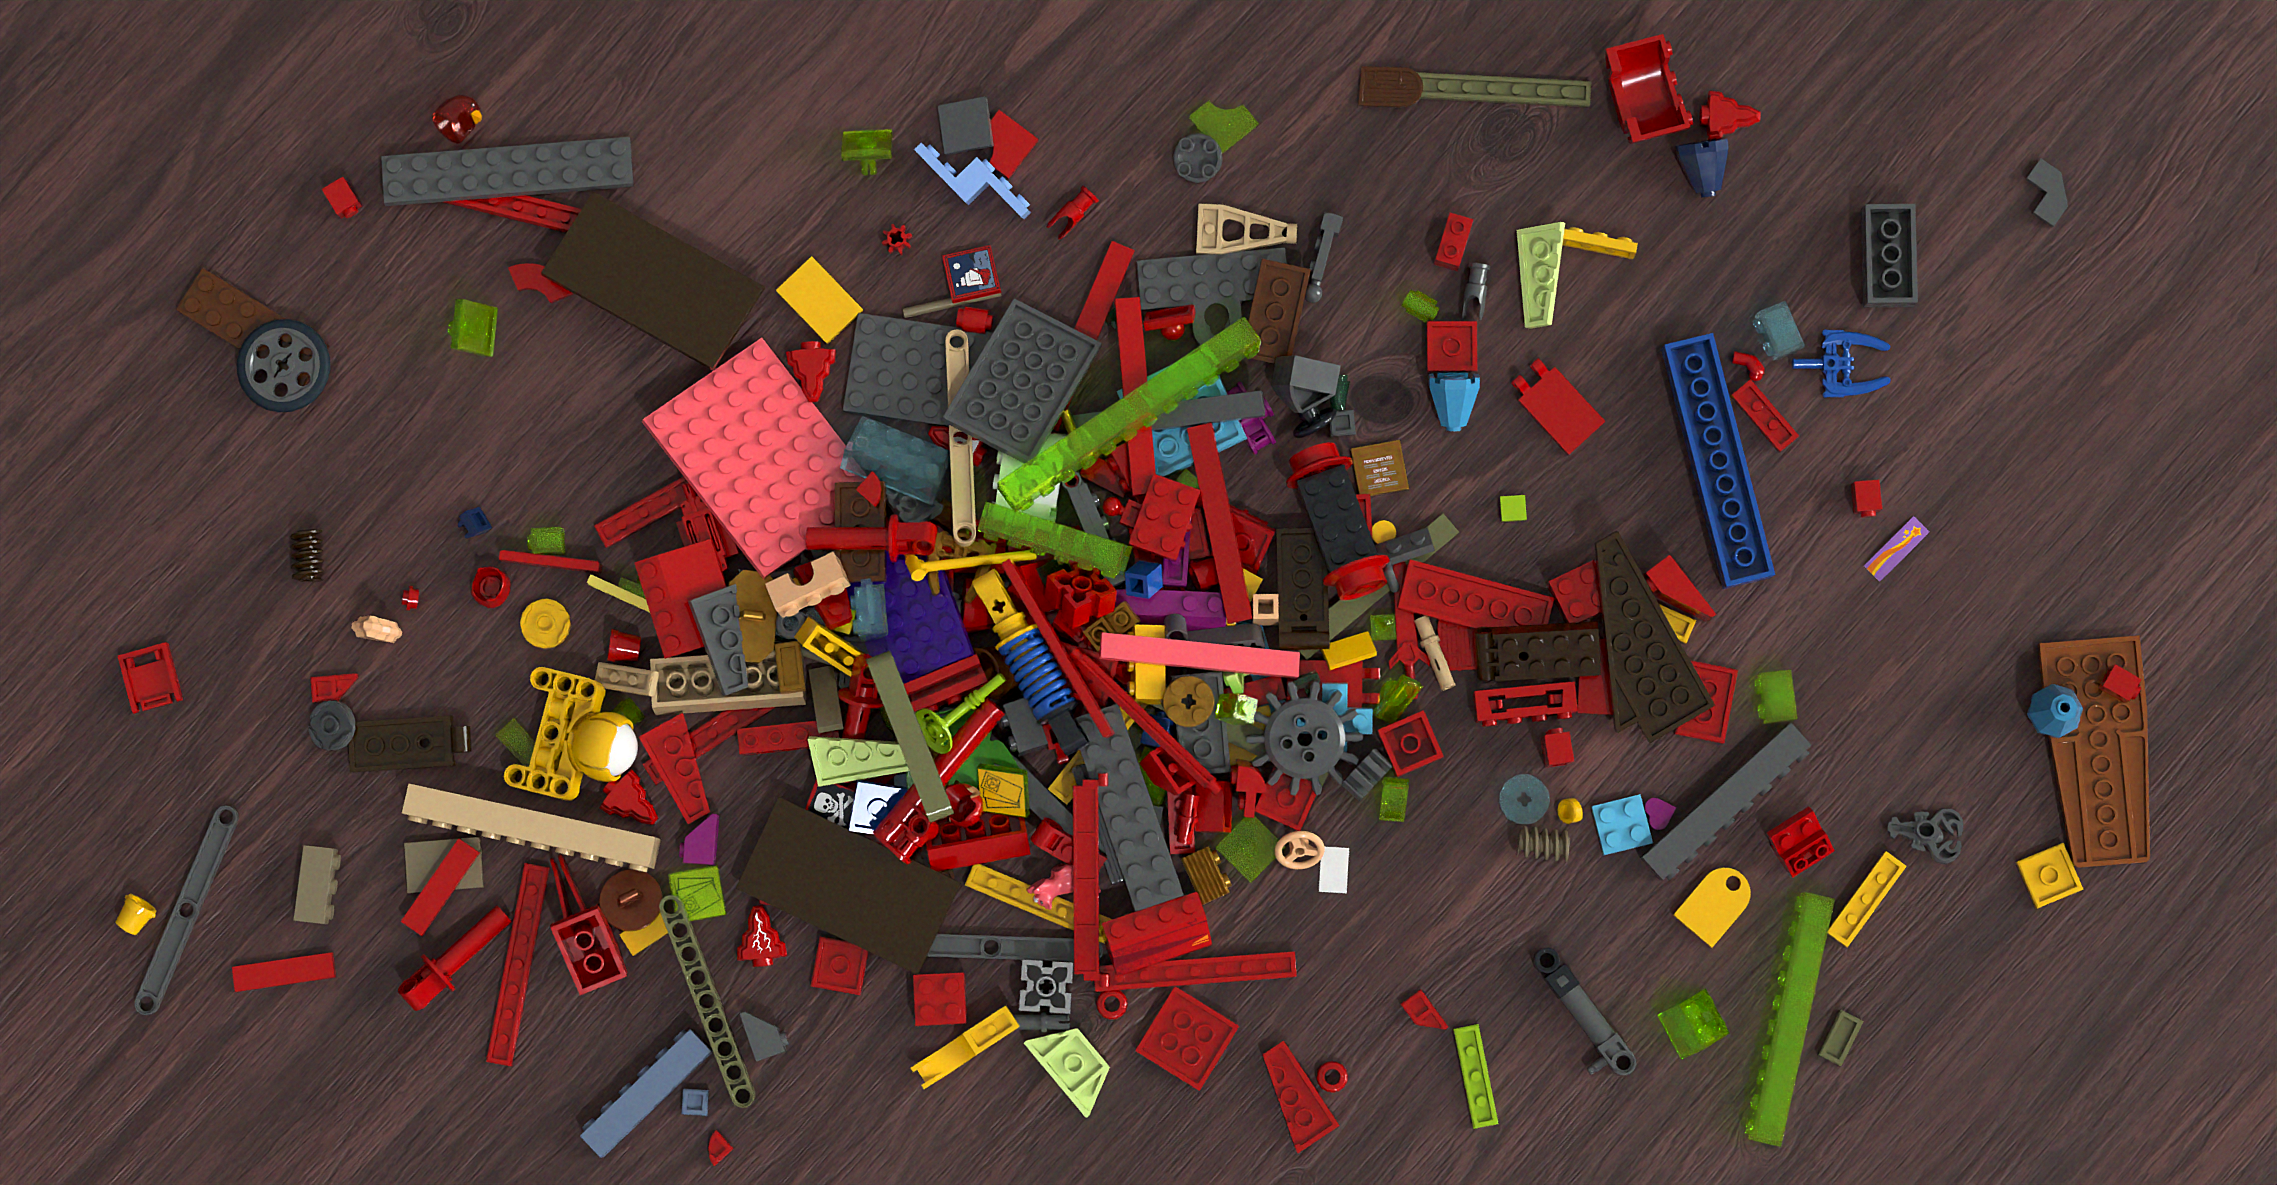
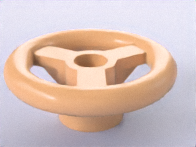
M1295 831L1279 839L1274 853L1278 862L1283 866L1291 869H1306L1314 866L1322 859L1325 847L1323 841L1314 833ZM1309 840L1314 842L1317 848H1314L1311 845H1309ZM1289 842L1290 852L1284 857L1282 848ZM1304 855L1313 856L1306 861L1294 862L1297 857Z

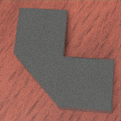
M2040 158L2025 180L2045 193V196L2032 214L2053 228L2067 209L2068 203L2062 173Z

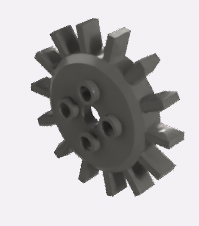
M1293 680L1288 681L1287 690L1290 694V700L1281 703L1276 695L1269 691L1265 695L1268 703L1275 708L1272 714L1266 716L1259 711H1252L1251 713L1253 720L1266 725L1264 734H1250L1246 736L1247 743H1264L1266 752L1256 756L1252 760V764L1254 767H1257L1267 761H1272L1276 768L1267 780V783L1271 786L1278 782L1283 773L1292 776L1289 785L1290 795L1296 796L1299 790L1300 779L1309 778L1312 781L1313 791L1316 795H1319L1322 792V785L1319 781L1320 775L1328 772L1338 784L1344 782L1342 774L1334 767L1339 759L1345 760L1349 764L1357 765L1358 758L1354 754L1344 751V745L1346 741L1358 742L1363 740V734L1357 731L1344 732L1343 727L1344 722L1354 719L1358 714L1355 709H1349L1341 715L1335 712L1333 707L1340 701L1342 696L1338 689L1331 694L1327 702H1323L1317 699L1320 690L1319 681L1313 680L1308 697H1299L1297 686ZM1297 718H1304L1305 724L1303 726L1296 725ZM1304 731L1312 735L1311 743L1305 746L1297 741L1298 735ZM1319 731H1326L1327 737L1319 739L1317 736ZM1285 739H1290L1292 741V746L1289 748H1285L1283 746V741ZM1307 752L1314 754V758L1311 761H1307L1304 758Z

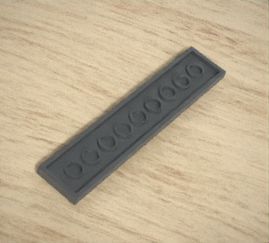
M630 137L381 156L385 206L634 187Z

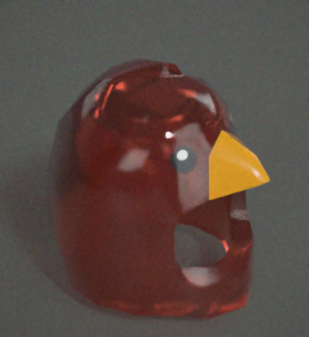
M456 95L448 98L432 114V121L438 131L446 139L456 144L462 143L475 128L476 124L482 120L480 106L472 97L466 95Z

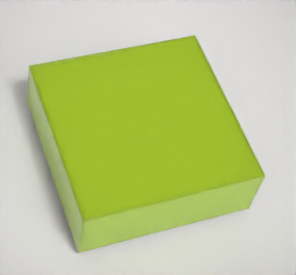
M1525 495L1499 497L1501 522L1527 520Z

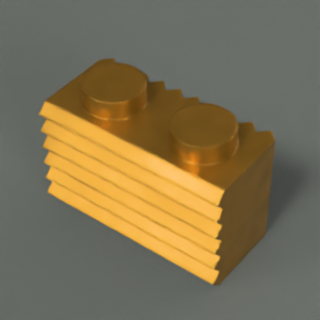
M1208 846L1181 859L1202 905L1230 893L1228 888L1232 884L1226 872L1221 874L1217 866L1221 863V860L1216 850L1211 851Z

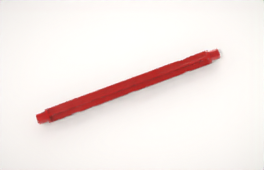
M1076 647L1069 654L1075 661V664L1206 790L1208 789L1216 795L1223 788L1207 769L1086 653L1083 654Z

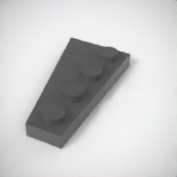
M736 584L688 601L722 696L748 687L745 655L743 654L741 642L743 637L739 625L740 612L736 599Z

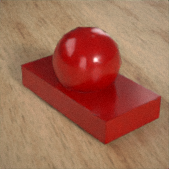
M1191 304L1147 312L1143 322L1145 331L1160 329L1164 338L1175 341L1183 335L1185 331L1184 324L1194 322L1195 307Z

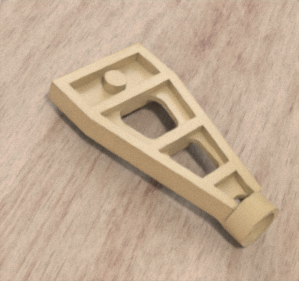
M1199 204L1196 254L1222 255L1281 243L1296 244L1297 224L1280 222L1226 205ZM1231 219L1242 223L1245 228L1244 236L1239 240L1225 241L1222 238L1223 222L1225 220ZM1255 223L1268 226L1269 236L1266 239H1251L1250 225ZM1284 229H1287V237L1282 235Z

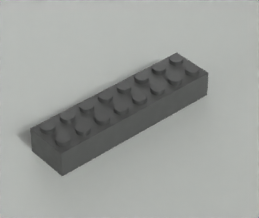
M1113 704L1101 709L1115 732L1109 738L1101 735L1089 713L1076 717V720L1090 744L1080 749L1090 779H1098V773H1108V786H1098V803L1135 911H1139L1183 896L1184 893L1121 709L1117 704Z

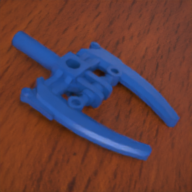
M1825 329L1822 331V335L1825 336V340L1822 343V349L1825 348V354L1821 359H1792L1793 369H1821V372L1825 374V379H1822V385L1825 387V392L1822 394L1824 398L1868 393L1889 384L1891 381L1886 376L1860 383H1852L1851 379H1849L1851 370H1854V366H1850V362L1854 361V357H1850L1849 354L1851 345H1863L1881 351L1890 349L1888 343L1866 334ZM1836 345H1841L1843 349L1842 357L1837 354ZM1840 370L1844 374V379L1841 383L1837 382V373Z

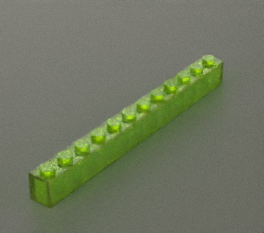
M1242 317L998 481V491L1014 513L1020 509L1022 511L1027 510L1034 504L1033 500L1041 495L1042 497L1048 496L1055 490L1054 486L1060 482L1067 483L1075 477V472L1082 467L1084 469L1091 467L1096 462L1097 457L1102 454L1106 456L1117 448L1116 444L1122 440L1125 442L1131 440L1137 435V430L1143 426L1148 428L1158 420L1157 417L1162 413H1171L1178 407L1177 403L1183 399L1190 400L1199 392V388L1205 384L1207 387L1214 384L1219 379L1218 376L1225 371L1229 373L1239 366V361L1245 357L1247 359L1254 357L1260 351L1261 338L1246 318Z

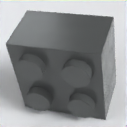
M1025 698L1004 704L1002 710L1006 714L1000 720L1002 728H1007L1010 735L1006 739L1011 753L1015 752L1017 757L1043 749L1048 744L1042 725L1038 726L1036 724L1037 720L1032 713L1034 708L1028 706L1029 700Z

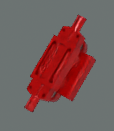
M689 483L687 485L684 484L682 487L687 500L680 504L684 516L681 517V521L676 522L683 545L686 547L712 539L723 573L729 568L726 559L740 554L738 546L702 499L696 496L692 486Z

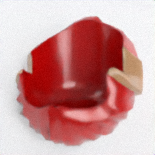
M967 783L948 784L945 791L954 814L947 816L949 821L954 822V825L959 827L972 826L978 822L983 811V799L980 796V791Z

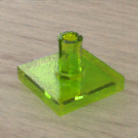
M892 129L843 132L842 161L861 160V173L863 175H868V164L870 165V175L876 174V159L892 158Z
M456 299L454 321L448 324L449 327H453V329H448V334L452 336L451 349L484 357H493L498 308L465 299Z
M1255 816L1254 818L1245 817L1215 849L1252 883L1276 858L1274 850L1279 840Z

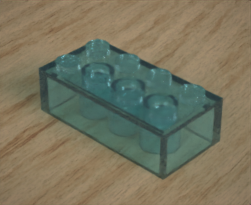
M862 416L845 447L840 469L865 479L873 471L880 481L886 482V487L933 505L950 471V450Z

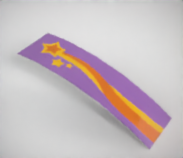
M1913 516L1864 567L1880 582L1929 531Z

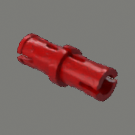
M1184 792L1182 811L1178 815V820H1180L1176 839L1178 843L1192 844L1194 827L1195 823L1198 822L1197 807L1200 794L1196 792Z

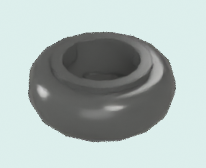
M800 610L797 614L793 615L799 621L798 627L793 631H789L784 627V621L787 616L784 618L780 614L777 616L776 629L782 637L795 639L794 636L806 621L805 615Z

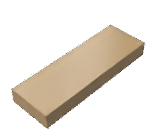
M598 662L595 681L602 683L605 689L654 697L660 672Z

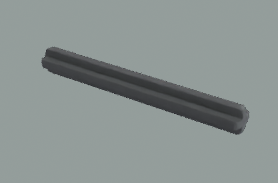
M1085 764L1072 768L1077 785H1083V779H1090ZM1098 803L1099 850L1107 856L1104 865L1110 882L1115 884L1123 881L1124 876Z

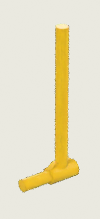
M1033 549L924 562L915 555H904L912 579L920 581L927 572L1000 564L1008 559L1014 562L1036 559V551Z

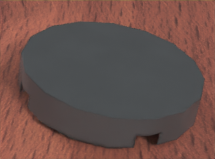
M324 701L312 711L310 715L311 725H308L310 737L317 747L332 751L340 750L348 745L355 732V718L352 710L346 704L339 701Z

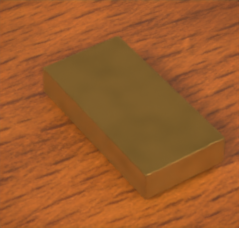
M792 641L774 644L780 693L788 694L806 691L800 642Z

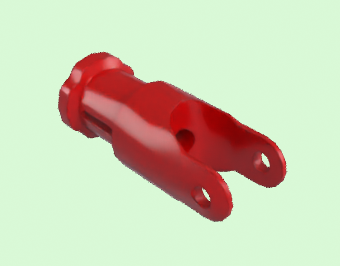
M1085 186L1080 188V193L1072 201H1068L1046 226L1050 228L1059 218L1068 217V225L1059 234V240L1084 217V212L1093 203L1099 201Z

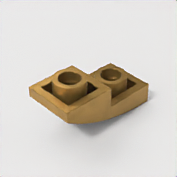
M1124 601L1114 609V612L1098 619L1084 630L1083 633L1097 652H1099L1100 635L1102 632L1125 634L1134 625L1141 622V620L1127 601Z

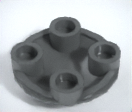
M1201 133L1190 134L1182 138L1176 146L1174 153V164L1178 174L1186 180L1195 183L1206 182L1213 178L1220 170L1223 160L1222 150L1217 141Z

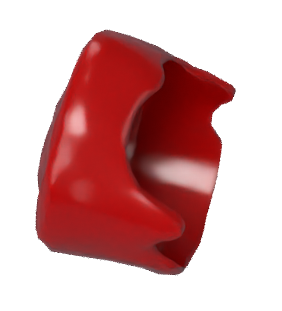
M495 567L478 568L472 582L471 595L482 606L487 608L498 607L507 599L511 590V581L505 572Z

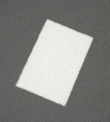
M1325 847L1320 863L1319 892L1347 893L1349 848Z

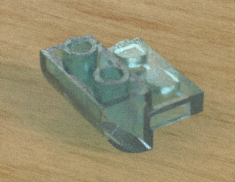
M871 578L861 579V586L854 587L855 595H851L852 610H856L857 619L853 620L854 635L858 634L861 642L887 636L888 624L884 584L874 585Z

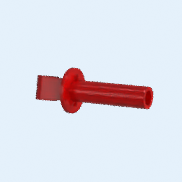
M892 514L889 527H807L806 547L808 550H886L887 552L889 551L891 562H897L899 555L932 554L935 550L938 529L931 522H899L898 516Z
M861 654L855 658L849 687L841 688L838 691V697L842 701L849 703L842 738L864 740L871 708L884 706L870 670L863 672L868 666L866 659L872 657L869 654ZM854 780V781H848V782H844V783H854V782H856V780Z
M496 905L436 960L432 958L430 961L424 954L420 957L424 965L410 978L401 983L398 993L414 1011H418L426 1007L445 987L453 992L455 988L450 983L452 981L451 976L512 921Z

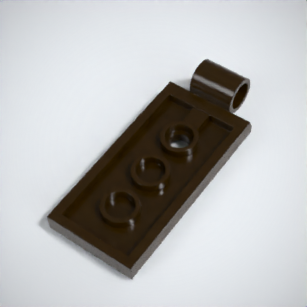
M450 715L355 722V732L352 740L348 743L350 773L456 766V761H453V753L472 752L470 726L452 727L451 721H454V716ZM423 738L429 739L430 742L426 748H423L420 744Z

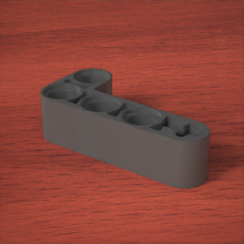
M1171 614L1164 619L1165 639L1265 649L1263 630L1257 624L1187 631L1186 620L1182 615Z

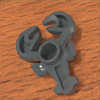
M1942 808L1930 820H1926L1929 816L1928 812H1915L1914 822L1900 823L1897 817H1892L1891 822L1888 823L1887 833H1890V838L1894 839L1898 834L1912 840V848L1922 852L1925 851L1924 846H1927L1931 859L1938 864L1951 863L1960 855L1961 841H1957L1955 848L1952 850L1949 849V846L1953 845V840L1945 842L1939 848L1937 847L1944 839L1939 825L1950 835L1954 834L1951 826H1954L1957 830V836L1961 837L1963 819L1953 809Z

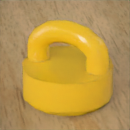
M1575 798L1560 801L1557 811L1563 823L1570 824L1582 820L1583 810Z

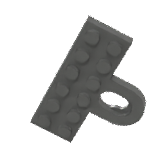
M1285 248L1241 251L1222 255L1207 254L1137 261L1141 311L1161 310L1192 304L1196 311L1194 322L1192 323L1193 335L1198 345L1203 349L1206 348L1210 353L1220 354L1228 352L1238 344L1242 336L1243 326L1240 302H1251L1253 300L1261 259L1287 264ZM1212 305H1221L1228 311L1229 319L1225 325L1224 333L1220 336L1213 335L1210 326L1205 322L1204 314Z

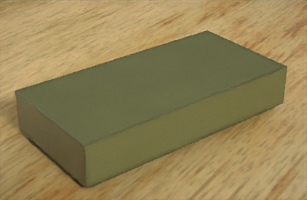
M1839 1010L1818 1055L1838 1066H1842L1864 1021L1843 1010Z

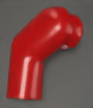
M1734 351L1732 364L1746 366L1750 371L1749 378L1751 380H1761L1765 369L1758 358L1751 354Z

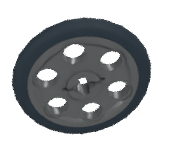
M290 319L273 320L254 329L244 340L236 362L237 377L247 397L256 405L274 412H292L312 403L322 393L328 382L331 369L330 355L321 336L310 326ZM285 334L292 337V344L287 348H283L279 344L280 337ZM262 345L268 346L270 350L269 355L264 359H260L257 356V349ZM309 348L313 353L312 358L306 362L301 361L299 357L301 350ZM286 360H288V370L286 371L285 369H282L281 372H279L280 366L278 365V362H285ZM258 370H265L267 372V380L264 383H257L254 379L255 373ZM301 373H308L310 375V382L306 386H300L297 382V378ZM282 383L286 384L288 387L287 394L283 397H277L275 387Z

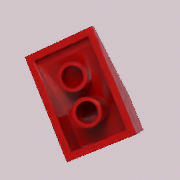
M1668 555L1643 575L1656 598L1705 622L1716 615L1671 555Z

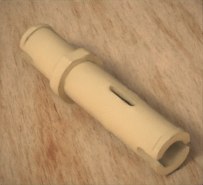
M1424 616L1416 619L1414 622L1422 640L1420 642L1421 647L1425 648L1441 691L1456 686L1439 645L1441 640L1439 636L1435 635L1429 617Z

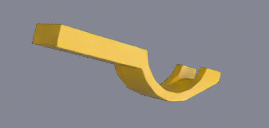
M1006 1005L911 1067V1070L919 1072L925 1082L922 1084V1087L926 1089L1019 1028L1020 1025Z

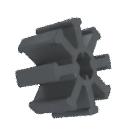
M1374 749L1341 785L1360 802L1393 765Z

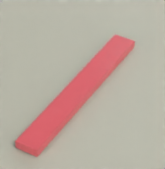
M1102 632L1100 635L1099 659L1297 679L1299 677L1300 652Z

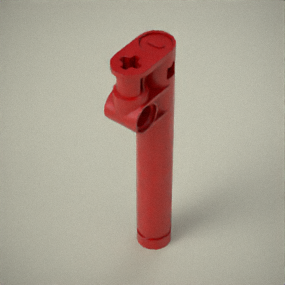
M985 698V701L980 704L981 706L973 712L952 737L951 750L945 754L939 753L935 757L934 763L943 786L947 784L996 726L997 721H1000L1006 714L989 698ZM913 783L874 829L873 834L900 860L910 864L911 855L918 847H922L927 840L935 838L939 827L936 821L930 823L916 786ZM926 822L927 828L921 833V825Z

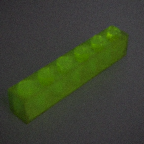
M992 502L985 503L977 531L984 533L983 537L997 542L998 538L1008 540L1006 545L1021 549L1022 545L1031 547V553L1045 556L1047 552L1055 555L1054 560L1067 564L1069 560L1076 561L1079 568L1092 571V568L1095 567L1102 570L1101 575L1114 579L1116 574L1124 575L1132 550V546Z

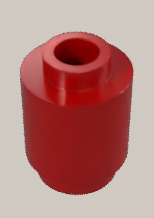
M967 306L965 309H958L956 328H962V331L979 334H986L987 330L992 329L993 315H989V310Z

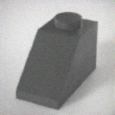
M748 1012L739 1013L756 1061L787 1051L785 1046L789 1045L784 1030L780 1032L779 1027Z

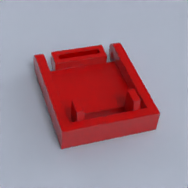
M165 642L117 656L133 714L139 713L138 703H141L143 711L173 703V693L177 702L183 700L169 643ZM150 653H155L156 660H159L138 667L135 666L134 658Z

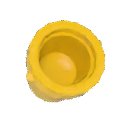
M129 894L125 896V903L115 923L126 932L137 935L150 918H155L157 911L144 899Z

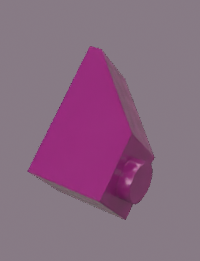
M710 815L685 837V843H680L679 857L683 858V863L716 866L720 815Z

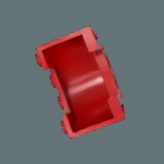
M1664 34L1605 50L1606 68H1611L1608 82L1614 107L1623 133L1630 134L1627 137V141L1630 144L1690 129V125H1693L1691 112L1689 110L1686 111L1681 94H1676L1674 87L1677 85L1674 71L1669 70L1668 66L1670 55H1673L1670 41H1665Z

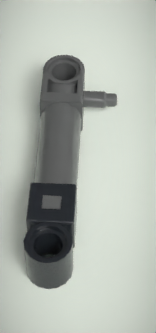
M1542 948L1538 950L1533 957L1535 969L1547 974L1543 978L1556 997L1562 1001L1601 1056L1587 1068L1589 1074L1592 1075L1606 1065L1618 1075L1632 1073L1636 1067L1635 1056L1618 1033L1614 1032L1581 988L1580 982L1566 964L1559 966L1560 957L1554 949ZM1544 953L1550 954L1553 958V963L1549 968H1545L1540 964V957ZM1621 1055L1626 1056L1629 1060V1065L1624 1070H1620L1616 1065V1060Z

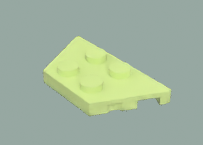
M1078 1028L1025 1041L1024 1044L1087 1118L1109 1071V1065Z

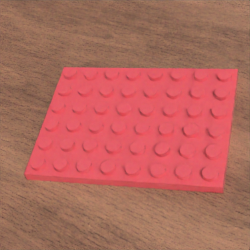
M763 338L754 342L642 420L647 430L763 580L807 549V527H835V483L863 482L868 476V473L812 402H808L802 388Z

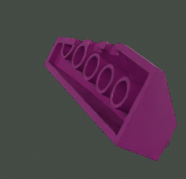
M1117 590L1114 609L1122 602L1127 601L1141 620L1137 625H1163L1164 619L1168 615L1180 614L1186 620L1187 631L1226 627L1227 618L1221 593L1159 590L1149 599L1128 596L1126 595V590Z

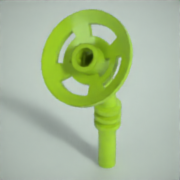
M999 673L979 690L975 689L973 693L969 694V697L966 696L964 698L965 701L944 718H940L929 709L923 708L917 711L915 715L927 745L937 753L945 754L949 752L952 748V737L948 730L949 726L970 709L974 710L976 706L983 703L986 696L1006 681L1004 676ZM929 714V716L926 717V719H924V715Z

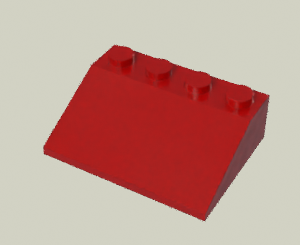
M712 539L634 562L664 658H670L704 647L688 601L727 587Z

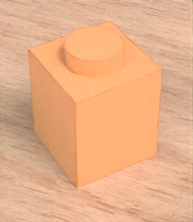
M1253 594V624L1278 625V594Z

